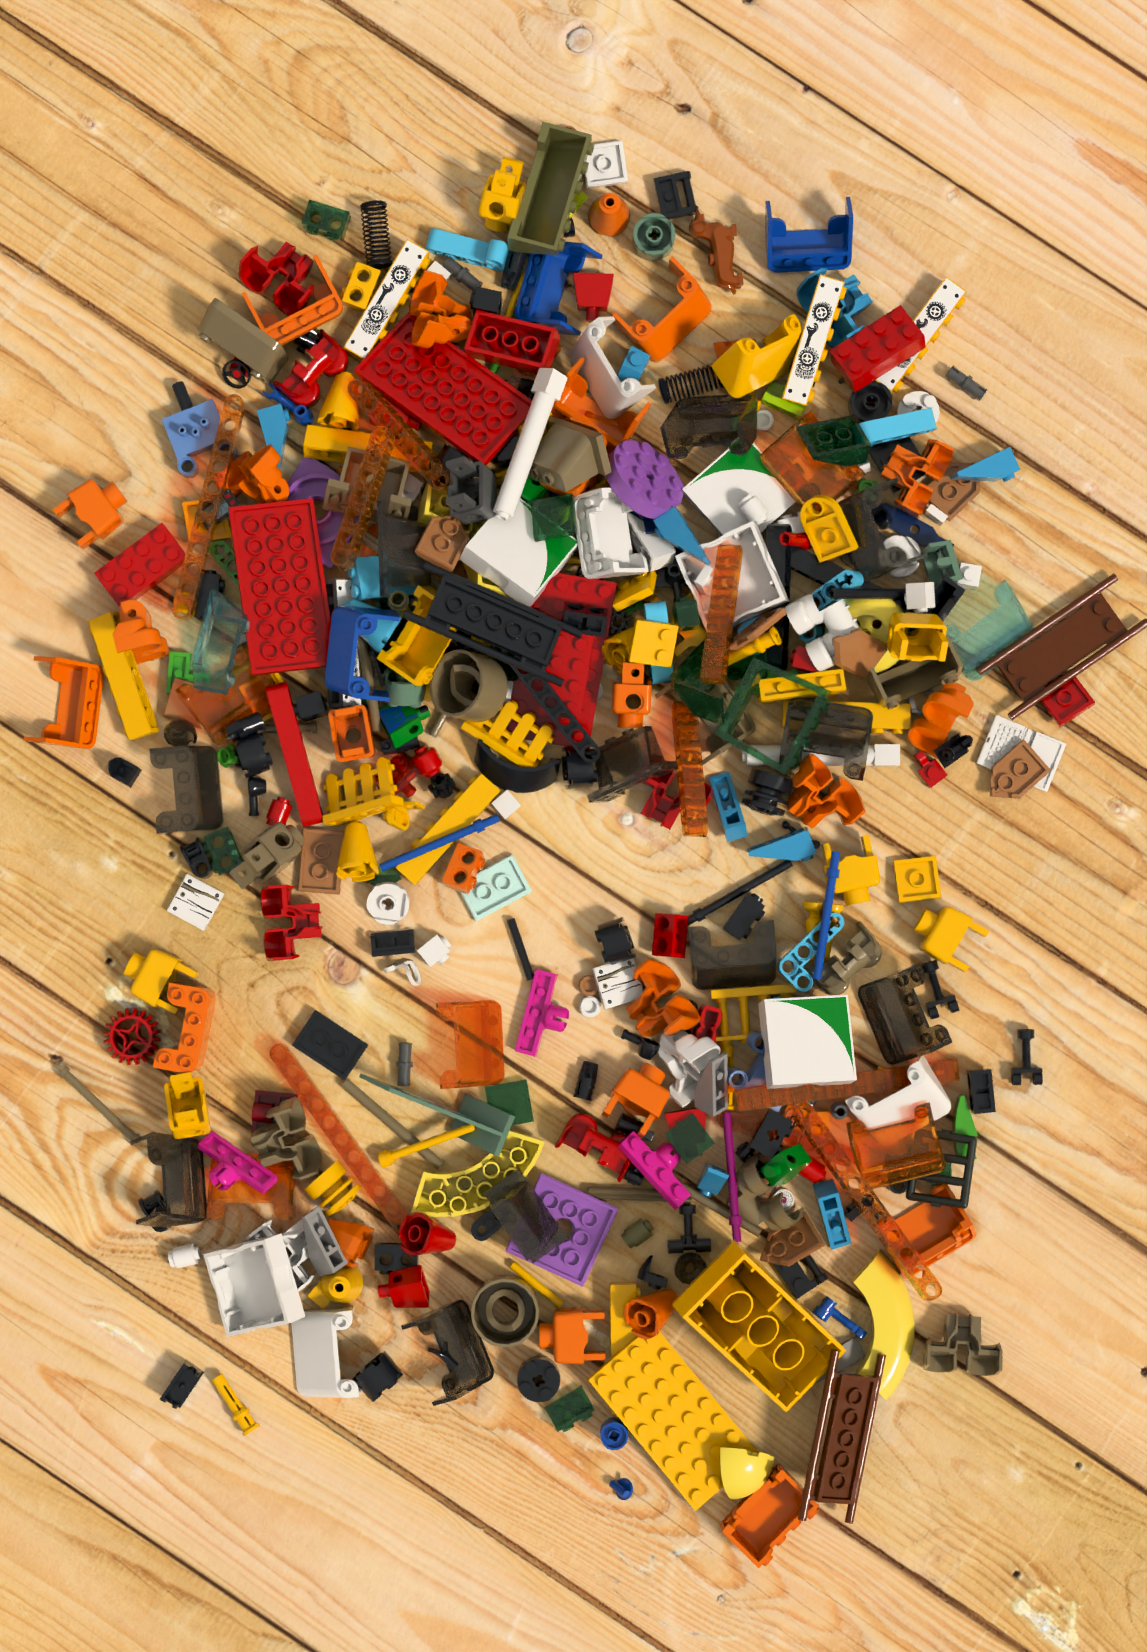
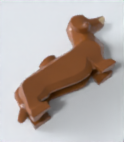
M696 209L695 219L689 224V232L693 237L705 239L710 243L711 253H708L709 266H713L715 281L718 287L728 288L734 295L736 294V289H740L744 284L742 273H738L735 276L732 269L734 243L732 240H734V236H737L736 224H732L730 228H727L719 222L707 223L703 211Z

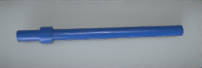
M497 814L483 820L481 818L477 819L467 827L382 862L379 865L382 871L388 870L474 832L480 833L486 827L500 822Z
M835 851L831 853L830 866L826 872L828 880L813 979L821 980L836 878H839L840 872L838 869L840 852Z

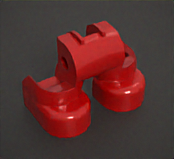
M285 242L268 262L258 255V246L252 247L239 262L238 276L241 282L252 292L263 294L272 283L273 277L279 272L286 279L273 293V302L276 307L287 316L304 309L307 306V301L313 295L315 285H311L307 290L300 284L310 273L314 260L308 257L307 254L303 256L295 252L296 247L288 242Z
M323 329L320 330L323 336L320 342L310 349H305V353L313 360L306 367L298 360H295L291 374L282 384L278 381L273 382L276 389L296 405H304L306 408L315 406L320 400L321 390L316 380L322 373L328 377L335 378L337 374L346 372L349 365L346 351Z
M649 755L635 784L643 783L653 788L640 814L647 817L648 820L651 817L661 822L660 826H664L669 830L683 806L693 810L696 813V818H698L709 803L714 789L702 780L688 775L680 786L679 793L674 798L669 797L665 792L677 769L667 761Z
M272 885L262 887L261 909L264 919L280 918L282 916L291 917L292 927L265 930L264 950L267 961L298 958L300 956L295 952L294 939L322 937L321 929L323 926H319L318 915L322 913L319 903L291 905V890L295 886Z
M585 1113L575 1114L568 1120L555 1144V1148H558L564 1143L584 1157H586L590 1148L600 1152L601 1155L597 1164L606 1166L619 1173L618 1182H621L631 1163L618 1148L627 1135L617 1133L609 1137L598 1132L597 1123L594 1118Z

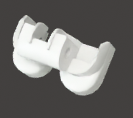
M814 593L789 603L785 610L790 623L799 635L804 634L815 625L824 623L827 627V633L806 644V650L816 669L822 672L834 666L832 638L850 634L852 630L860 627L856 622L857 618L853 619L848 610L850 605H847L844 599H840L819 611L813 600Z
M681 1030L676 1035L669 1036L664 1033L661 1035L658 1055L676 1078L674 1082L669 1084L670 1097L683 1108L695 1100L694 1089L709 1060L718 1056L721 1049L709 1037L697 1039L694 1035Z
M302 1219L282 1234L285 1247L292 1254L289 1261L298 1292L308 1285L315 1276L309 1274L301 1264L309 1258ZM272 1220L255 1229L245 1237V1240H255L278 1233L271 1224Z

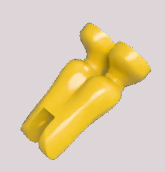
M803 901L804 909L809 912V916L805 921L806 934L821 921V902ZM832 904L831 913H841L843 911V905ZM830 918L829 928L832 926L837 927L836 920ZM819 931L813 934V940L818 943ZM833 938L826 944L824 962L830 958Z

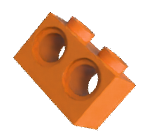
M458 842L442 878L443 884L448 888L468 895L470 889L473 890L477 883L476 875L479 870L483 869L485 864L482 851ZM474 856L471 863H464L466 857ZM460 875H465V876H466V878H465V880H464L463 882H461V883H457V882H456V879H457L458 876H460Z

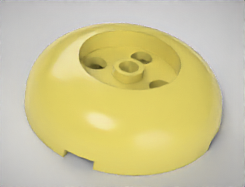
M844 599L846 604L850 605L848 610L853 619L857 618L860 622L859 629L869 632L870 635L884 643L887 641L891 615L893 613H904L901 607L892 599ZM880 620L882 625L880 628H874L872 622ZM826 626L824 627V634L828 632ZM909 627L905 628V633L907 634L909 632ZM888 648L874 668L876 674L888 670L899 661V659L891 657Z

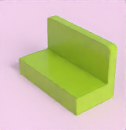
M775 381L769 383L761 404L799 420L805 406L783 400L782 395L785 386Z

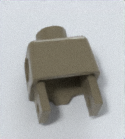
M282 822L275 823L244 847L241 853V858L244 862L231 870L229 874L242 889L256 879L265 884L288 867L301 852V846L304 844L302 834L293 825L285 827ZM239 871L244 873V877L239 875Z

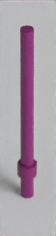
M731 1112L722 1113L727 1173L729 1175L728 1188L731 1213L729 1225H732L733 1240L741 1242L740 1225L742 1224V1216H739Z

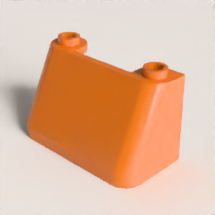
M938 1184L931 1189L930 1195L956 1199L947 1184ZM925 1202L895 1220L883 1217L873 1226L904 1279L914 1276L976 1237L974 1225L964 1209L943 1205L936 1207L931 1206V1203Z

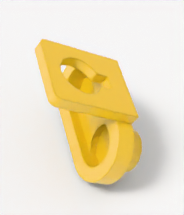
M403 801L404 806L383 812V819L394 828L405 831L408 829L410 822L407 810H424V805L417 801Z

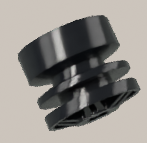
M751 769L748 783L755 786L756 789L755 791L745 790L744 793L753 797V799L743 798L741 804L761 814L784 816L785 810L778 808L777 804L787 806L788 803L779 797L780 794H791L792 780L770 772Z

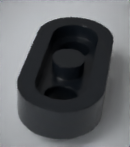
M502 1205L492 1206L472 1224V1236L479 1241H485L506 1224L509 1217L507 1209ZM500 1212L502 1214V1218L496 1219L494 1217V1213ZM484 1226L486 1228V1231L484 1233H480L478 1231V1227Z

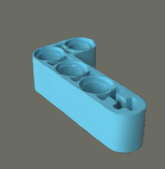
M434 228L430 229L425 246L429 253L447 258L451 256L454 260L496 271L504 270L509 251L508 244L500 240L491 239L490 243Z
M932 408L859 423L849 430L853 450L860 451L878 443L929 433L937 430Z
M844 570L812 592L814 593V602L817 598L820 600L818 610L820 611L840 600L829 597L831 588L834 586L836 588H860L864 582L863 575L859 571ZM821 624L813 627L814 635L812 638L809 637V631L802 635L798 634L802 641L810 642L817 637H822L824 630Z
M666 602L645 603V620L668 623ZM648 665L649 678L652 684L674 681L673 665H671V668Z
M831 913V919L837 918L836 924L838 926L829 928L828 932L831 934H828L827 943L844 926V918L839 913ZM821 921L777 963L779 974L796 991L805 992L813 986V978L803 966L817 953L818 943L813 940V934L816 931L820 932ZM800 946H805L808 949L807 957L801 958L798 955V948ZM785 961H790L793 965L790 973H786L782 969ZM800 976H804L808 981L805 988H800L797 985V980Z

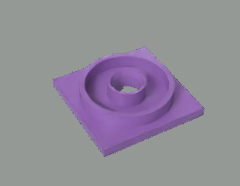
M303 458L287 483L289 485V496L286 501L313 498V501H324L328 479L331 478L339 481L341 475L316 459ZM328 510L324 518L316 520L322 563L325 566L333 569L364 519Z
M540 1173L505 1251L583 1287L619 1208ZM560 1218L570 1221L573 1228L571 1235L565 1239L556 1238L551 1230L554 1221Z

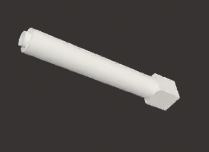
M539 368L531 390L534 393V397L493 509L496 517L507 521L508 518L514 517L555 401H560L568 377L554 368Z
M900 744L746 745V749H742V762H746V766H799V763L810 753L822 760L826 766H900Z

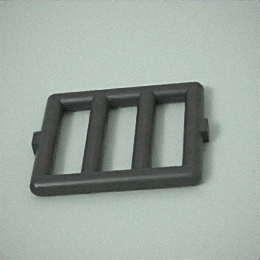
M923 1128L916 1130L906 1198L912 1201L931 1203V1206L936 1207L943 1205L962 1209L967 1208L977 1138L970 1135L951 1133V1130L942 1129V1131ZM925 1137L968 1144L966 1157L921 1150L922 1139ZM919 1159L965 1165L963 1178L918 1171ZM916 1180L962 1186L960 1199L916 1193Z

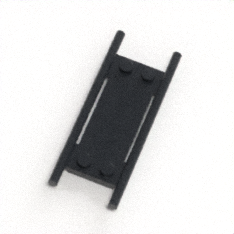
M425 561L422 569L442 578L426 618L407 610L404 611L402 618L559 687L562 686L564 679L545 671L561 630L578 638L581 637L583 630ZM450 627L519 656L521 660L451 630Z

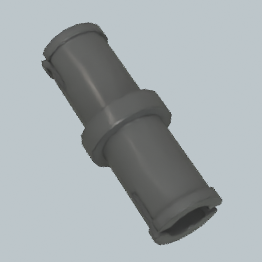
M451 256L443 263V267L456 277V281L462 282L472 292L476 293L477 286L482 287L483 283L474 277L467 267H462Z
M954 365L945 376L959 385L960 390H966L979 401L987 391L986 388L972 380V376L965 375L955 368Z
M399 1043V1057L396 1062L398 1067L397 1086H410L411 1067H413V1062H411L412 1043Z
M837 1102L830 1107V1113L835 1119H844L848 1114L847 1107L843 1103ZM841 1108L842 1111L839 1114H837V1109Z

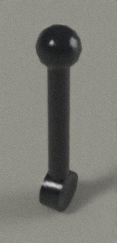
M788 821L782 822L783 829H789L792 832L796 831L795 828L790 826ZM812 840L815 849L819 848L820 842Z

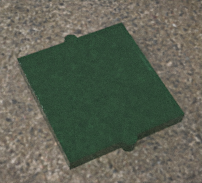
M693 1113L681 1122L677 1121V1125L664 1133L686 1164L698 1155L702 1156L705 1150L715 1144Z

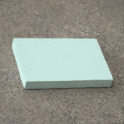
M512 854L478 872L475 888L473 890L470 889L468 895L462 892L461 894L475 921H478L531 893L532 890Z

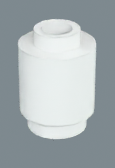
M753 493L739 502L740 510L749 522L753 521L759 526L768 519L766 515L769 511Z
M194 1243L174 1247L168 1251L170 1266L178 1269L198 1264V1259H201L200 1248L196 1247Z

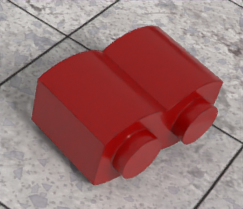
M702 1004L698 1010L701 1020L694 1027L692 1035L697 1039L709 1037L715 1042L716 1029L720 1025L722 1011L719 1008Z

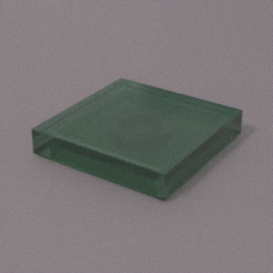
M572 493L531 501L535 542L577 535L575 502Z
M527 1079L485 1087L488 1104L515 1116L512 1125L534 1122Z

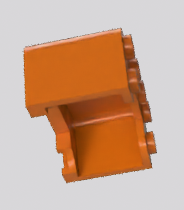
M169 982L167 991L168 1001L175 1006L185 1007L186 1011L179 1047L174 1046L173 1049H160L155 1055L153 1068L180 1073L194 1072L199 1070L204 1063L216 995L212 989Z
M778 1463L772 1468L766 1482L756 1492L744 1497L721 1521V1532L758 1568L761 1565L766 1566L773 1558L771 1555L773 1552L772 1548L775 1545H781L786 1539L785 1535L790 1530L794 1531L802 1522L798 1520L804 1487ZM810 1500L807 1515L809 1520L818 1512L819 1504L813 1500Z

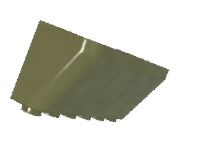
M542 122L537 139V152L517 217L516 219L513 218L507 237L509 251L544 255H558L559 252H563L565 246L563 236L565 232H569L571 220H569L570 213H575L577 206L575 197L576 194L581 193L583 182L580 180L582 174L586 175L589 162H586L588 155L592 156L595 143H591V134Z

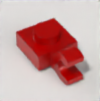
M922 750L913 755L922 767L917 772L929 788H932L947 776L935 758L929 762Z

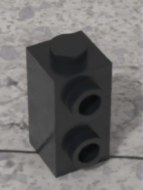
M204 570V574L198 573L196 611L198 618L220 619V613H224V601H221V592H225V580H222V576L217 574V571Z
M755 893L752 895L746 894L722 929L739 941L742 938L747 939L753 930L750 926L754 921L759 922L765 914V911H763L765 905L762 904L763 899Z

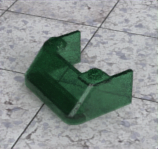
M712 634L707 636L670 675V681L675 692L693 715L723 726L725 724L723 697L710 693V691L724 677L731 680H739L749 673L766 679L768 677L767 651L764 653L756 652L723 669L717 657L731 651L729 645L734 642V639L722 634Z

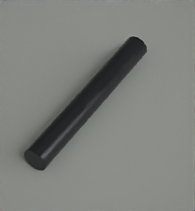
M515 918L507 920L527 981L534 979V973Z

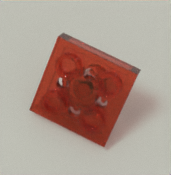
M399 753L390 760L391 764H394L395 770H392L393 785L397 786V791L394 793L396 796L402 791L409 798L416 792V787L410 782L420 773V770L403 753ZM377 775L375 776V784L376 787L380 789Z

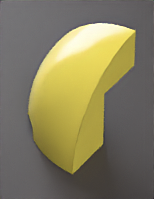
M721 1447V1476L727 1496L730 1499H740L756 1492L768 1479L775 1457L762 1452H749L746 1449Z

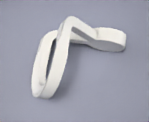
M408 960L398 965L394 964L383 969L385 973L404 967L413 986L421 984V976L413 960ZM407 964L411 965V968L415 975V981L412 978V975Z

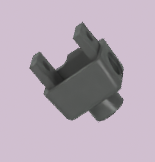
M465 456L446 461V467L450 470V482L447 487L448 497L446 498V504L450 507V515L464 524H472L495 517L496 513L493 509L497 500L496 475L481 461L472 463Z

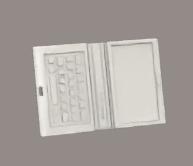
M995 715L976 763L991 770V767L1024 739L1051 769L1045 777L1033 786L1047 792L1066 743Z

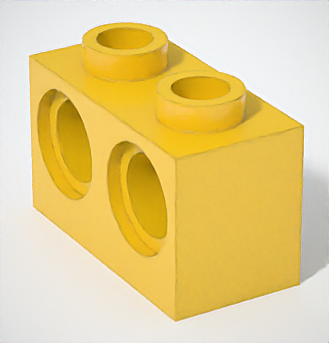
M357 262L355 267L352 266L348 274L350 279L348 286L343 287L340 295L343 305L364 313L382 277L381 270ZM363 273L369 275V279L365 282L358 280V277ZM360 293L362 297L359 301L351 300L352 294Z

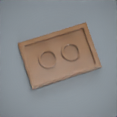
M302 828L304 844L301 846L297 891L340 895L341 879L337 877L336 868L345 831Z

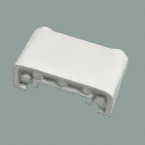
M598 488L575 496L572 502V510L583 575L587 579H600L649 572L646 557L641 553L633 554L627 513L633 510L618 498L612 488Z

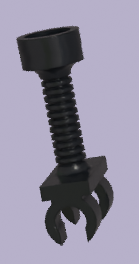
M937 960L921 964L922 972L929 975L933 993H935L936 997L934 1001L925 1003L930 1019L939 1018L936 1005L945 1002L948 1003L951 1013L960 1011L955 995L942 996V990H940L936 970L939 969Z
M1017 1029V1037L1022 1040L1023 1066L1022 1068H1011L1012 1085H1021V1073L1032 1072L1033 1084L1042 1085L1043 1083L1042 1068L1030 1066V1041L1034 1038V1029Z

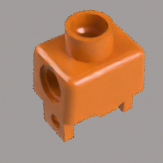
M88 480L67 493L69 498L52 509L58 517H62L75 507V513L80 520L92 527L93 530L76 541L84 550L97 539L101 538L104 540L122 525L124 519L117 509L128 501L113 481L101 489L94 480Z
M623 663L621 683H613L612 710L618 714L617 727L642 729L643 715L650 713L652 681L647 682V685H643L644 664ZM633 669H637L639 671V674L636 677H633L631 675V671ZM630 694H636L640 698L639 706L633 709L626 705V698Z
M364 705L334 709L328 713L337 761L348 762L370 758L375 755L369 714ZM352 728L358 729L361 734L360 740L356 743H351L346 738L347 731Z
M643 1063L639 1072L631 1068L627 1069L610 1092L609 1097L611 1099L601 1115L607 1118L616 1103L619 1102L627 1113L646 1118L637 1133L640 1138H643L652 1122L659 1118L669 1098V1090L661 1086L666 1076L665 1073L648 1063Z
M583 1307L556 1309L553 1312V1323H539L540 1349H554V1360L557 1363L584 1364L586 1360H606L605 1351H584L585 1346L588 1344V1332L584 1328L583 1319H605L604 1310H583Z

